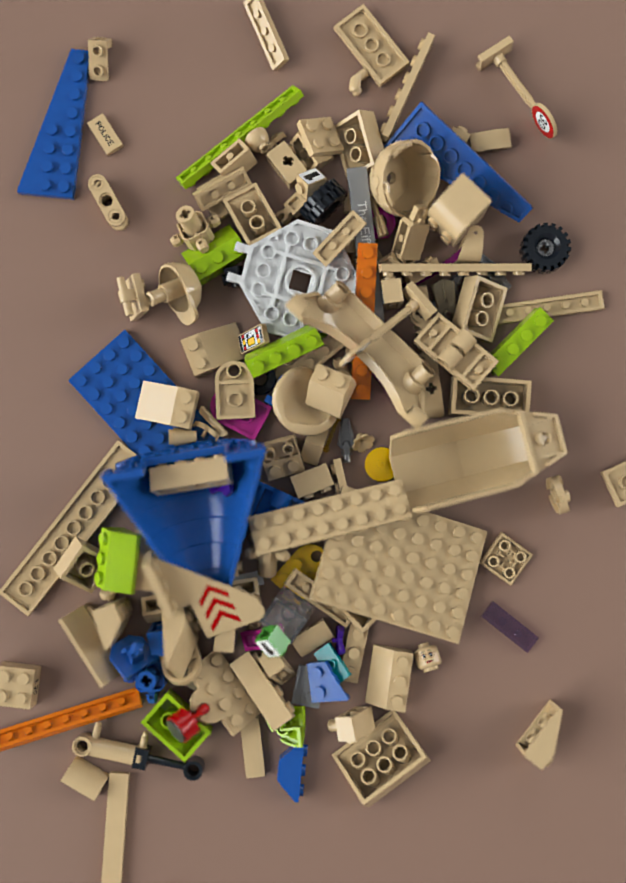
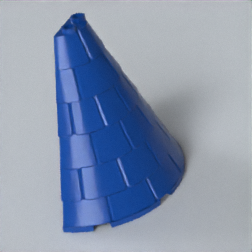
M227 438L219 440L218 444H214L211 440H203L175 447L173 445L164 447V450L159 451L160 454L149 451L125 459L116 464V470L113 471L112 468H108L101 474V480L115 495L116 501L146 538V542L160 560L232 586L235 569L242 549L241 545L248 525V517L261 474V466L266 453L264 444L260 442L256 446L255 440ZM218 454H223L226 462L232 461L234 491L229 497L224 496L222 492L211 494L209 488L161 496L151 492L149 468H155L158 464L173 465L177 461L192 462L195 458L210 459Z

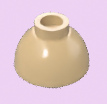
M263 127L251 130L245 138L244 143L251 152L264 154L270 148L268 144L269 136Z

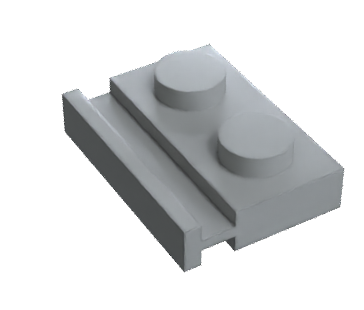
M299 664L291 704L295 703L319 709L320 702L312 703L307 666Z

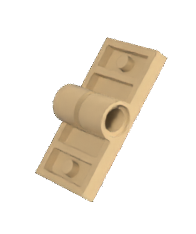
M439 312L413 341L417 347L473 392L499 362L476 343L475 337L470 332L464 329L460 330Z

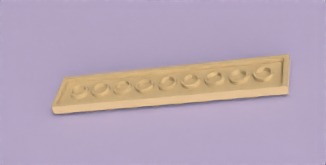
M117 440L0 589L1 596L25 615L30 616L58 581L59 577L54 567L75 536L88 542L118 504L115 495L101 480V474L108 468H112L113 471L116 470L117 463L137 454Z

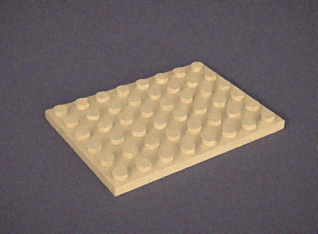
M343 485L341 486L339 494L354 491L357 489ZM421 511L411 512L412 518L326 539L309 600L459 644L487 531Z

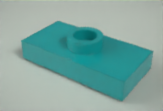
M330 642L314 653L318 661L329 662L333 673L341 681L340 683L352 675Z

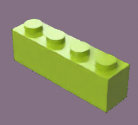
M541 307L534 308L490 353L499 361L491 371L494 376L499 377L554 321Z
M307 325L246 354L245 363L252 377L255 378L323 346V339L318 329Z

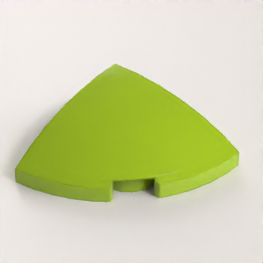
M293 706L295 717L275 731L281 737V742L292 747L302 748L305 737V706Z

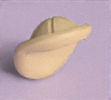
M298 366L288 370L277 382L272 395L274 413L281 424L291 432L306 436L321 434L333 426L337 417L305 404L309 381L314 370L309 367Z

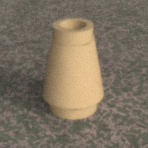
M175 427L168 430L169 445H174V447L197 441L196 431Z

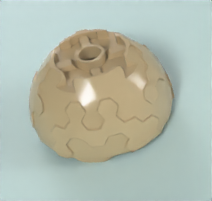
M411 139L400 140L384 148L372 166L369 177V184L375 201L387 213L402 218L411 215L414 205H425L429 209L440 184V165L431 147L421 140ZM390 173V175H391V180H390V182L388 183V181H387V176H388V174Z

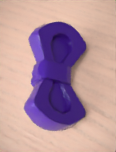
M234 485L210 487L209 491L211 494L222 492L224 496L229 497L234 491Z
M342 625L336 626V638H332V642H336V652L338 655L345 654V647L343 645L345 629Z

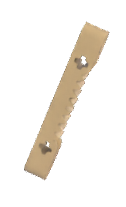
M417 286L429 299L427 286ZM417 311L409 314L411 321L415 324L413 328L418 330L414 334L415 337L432 320V318H429L425 321L419 315H416ZM418 347L416 349L417 352H421L419 356L435 371V375L421 389L425 393V414L428 416V419L444 417L438 363ZM429 385L431 386V388L435 389V391H433L432 394H430L429 391H426Z

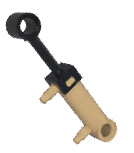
M101 721L95 723L92 734L89 732L81 733L72 744L73 752L79 757L87 755L132 765L131 768L143 771L147 768L148 763L183 770L184 776L190 781L198 780L205 768V763L199 756H192L186 762L150 755L152 746L148 745V731L143 732L138 745L101 738ZM80 741H86L88 748H83ZM196 765L199 771L193 772L189 766Z

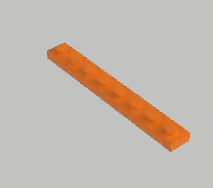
M358 243L355 295L374 312L378 244ZM356 356L352 359L351 377L354 378L357 385L350 399L370 400L371 370Z
M131 688L0 729V752L142 708L141 692L136 688Z

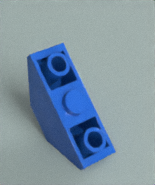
M303 744L302 748L290 746L279 756L277 781L292 800L299 803V796H303L304 792L301 776H305L306 764H302L303 756L307 757V744Z

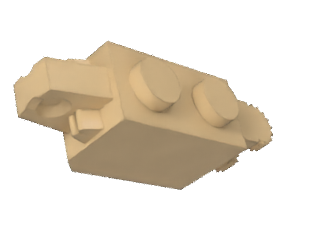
M414 205L411 215L400 219L391 252L395 253L401 264H415L416 260H420L430 228V224L426 221L428 208L425 205Z

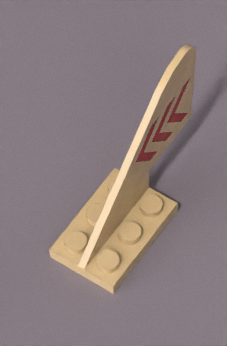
M153 551L145 553L141 568L167 620L175 617L176 610L191 604L206 637L210 638L259 621L264 616V606L252 594L162 561L158 556L154 555Z

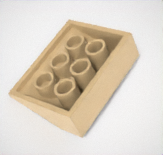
M390 710L374 722L375 730L370 732L368 737L360 738L359 742L355 744H345L332 754V757L361 803L368 808L431 761L396 711Z

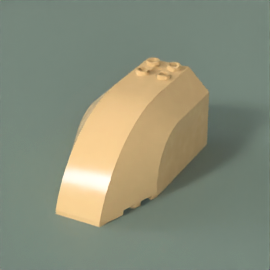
M497 408L403 431L390 436L389 459L394 479H402L411 512L429 511L519 487L525 481L534 477L541 470L568 453L558 414L524 412L522 410H506L504 408Z

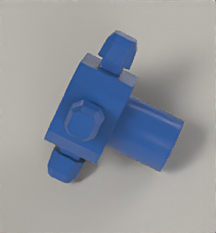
M160 658L128 681H125L123 678L126 683H133L135 681V688L138 691L148 692L146 698L149 704L157 703L159 695L157 691H161L168 682L163 673Z

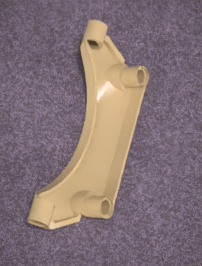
M339 280L323 296L319 292L296 293L285 305L303 324L327 333L351 351L385 324ZM390 329L378 340L370 343L357 356L381 382L397 412L414 428H418L428 419V416L425 414V393L421 389L435 375V371Z

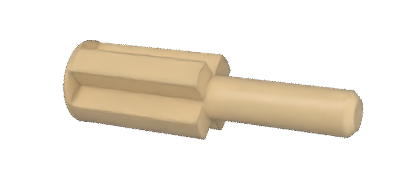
M371 198L374 226L378 238L389 235L384 217L379 213L375 199Z

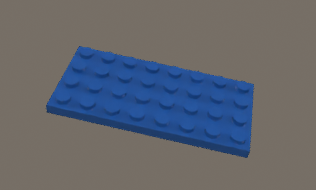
M123 330L68 381L135 454L139 455L149 451L160 454L159 451L164 450V447L173 446L169 445L168 430L173 429V426L135 418L143 381L171 386L176 385L126 330ZM196 409L194 422L200 421L212 427L199 413V410ZM198 426L192 427V431H196L197 441L211 440L214 444H218L219 440L224 439L220 436L216 442V438L208 432L205 437H202L204 429Z

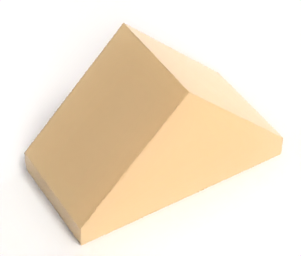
M329 430L306 437L301 453L303 462L314 466L318 465Z

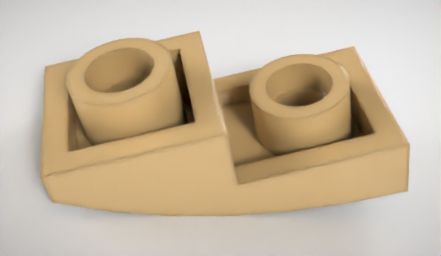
M510 128L470 134L471 148L476 153L512 148Z

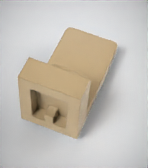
M92 37L88 39L90 80H109L108 49L112 47V38Z

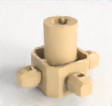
M191 206L179 208L176 212V219L178 220L177 228L180 234H175L171 237L172 245L179 247L185 242L190 250H199L201 253L208 252V244L215 237L211 228L221 224L219 216L214 214L206 219L202 212L194 211Z
M252 533L248 535V541L251 543V546L245 550V556L249 559L256 558L258 560L257 573L259 576L264 578L276 576L277 561L289 560L290 553L287 550H282L257 557Z

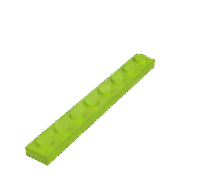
M292 85L179 174L176 180L185 189L194 186L197 180L211 172V169L214 167L210 163L239 138L245 142V138L251 130L258 127L266 129L273 120L281 117L288 108L298 104L299 100L304 97L302 91Z

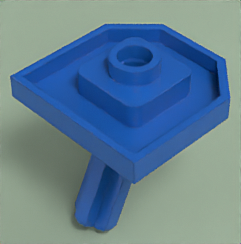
M128 635L111 647L109 661L125 681H128L159 660L158 655L151 656L149 644L142 636Z

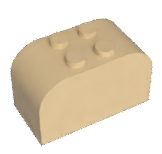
M462 173L431 206L427 213L426 221L430 224V229L433 232L437 231L441 235L440 238L446 245L450 244L454 247L467 235L469 228L477 225L485 216L492 200Z

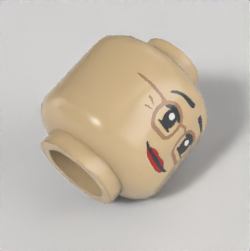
M429 642L418 645V649L414 651L415 662L419 670H423L426 673L439 668L438 665L442 661L437 646L429 645Z

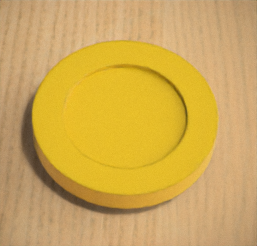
M376 448L365 459V470L369 477L375 481L384 482L394 477L388 448Z

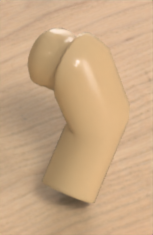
M365 68L350 79L349 90L354 96L362 93L361 82L369 77V73Z

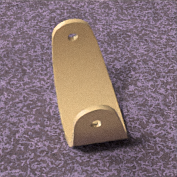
M473 225L469 228L467 235L460 243L459 249L461 247L462 249L454 264L480 263L484 231L479 225Z

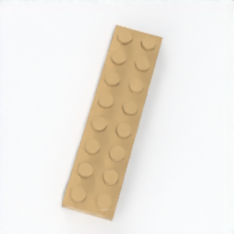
M398 479L250 516L248 520L258 557L412 518L403 481Z

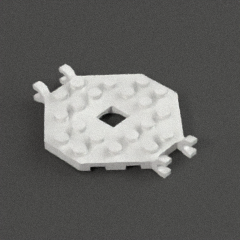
M297 219L252 245L236 242L234 251L245 253L247 257L242 275L228 272L226 281L240 285L261 324H266L268 333L283 337L307 326L285 307L287 302L296 293L305 294L289 288L293 270L311 275L307 293L319 292L323 296L339 280L355 294L356 271L345 249L327 267L312 254L333 230Z

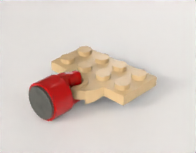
M212 651L202 659L201 672L192 681L197 689L192 693L189 700L190 710L187 711L181 707L167 718V726L172 735L181 743L188 742L200 731L198 722L208 725L221 720L229 733L234 736L261 712L222 653Z

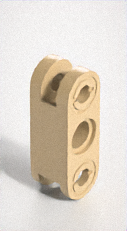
M100 174L92 175L88 180V187L106 220L113 229L117 231L127 228L129 220L110 184L104 176ZM107 200H113L111 205L104 206Z

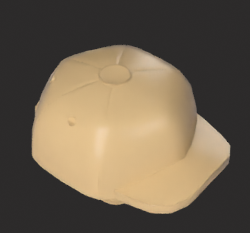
M174 262L162 265L159 270L158 288L146 292L148 304L154 306L161 302L168 303L171 310L176 313L180 321L185 325L194 323L199 317L196 308L201 302L202 288L192 267Z

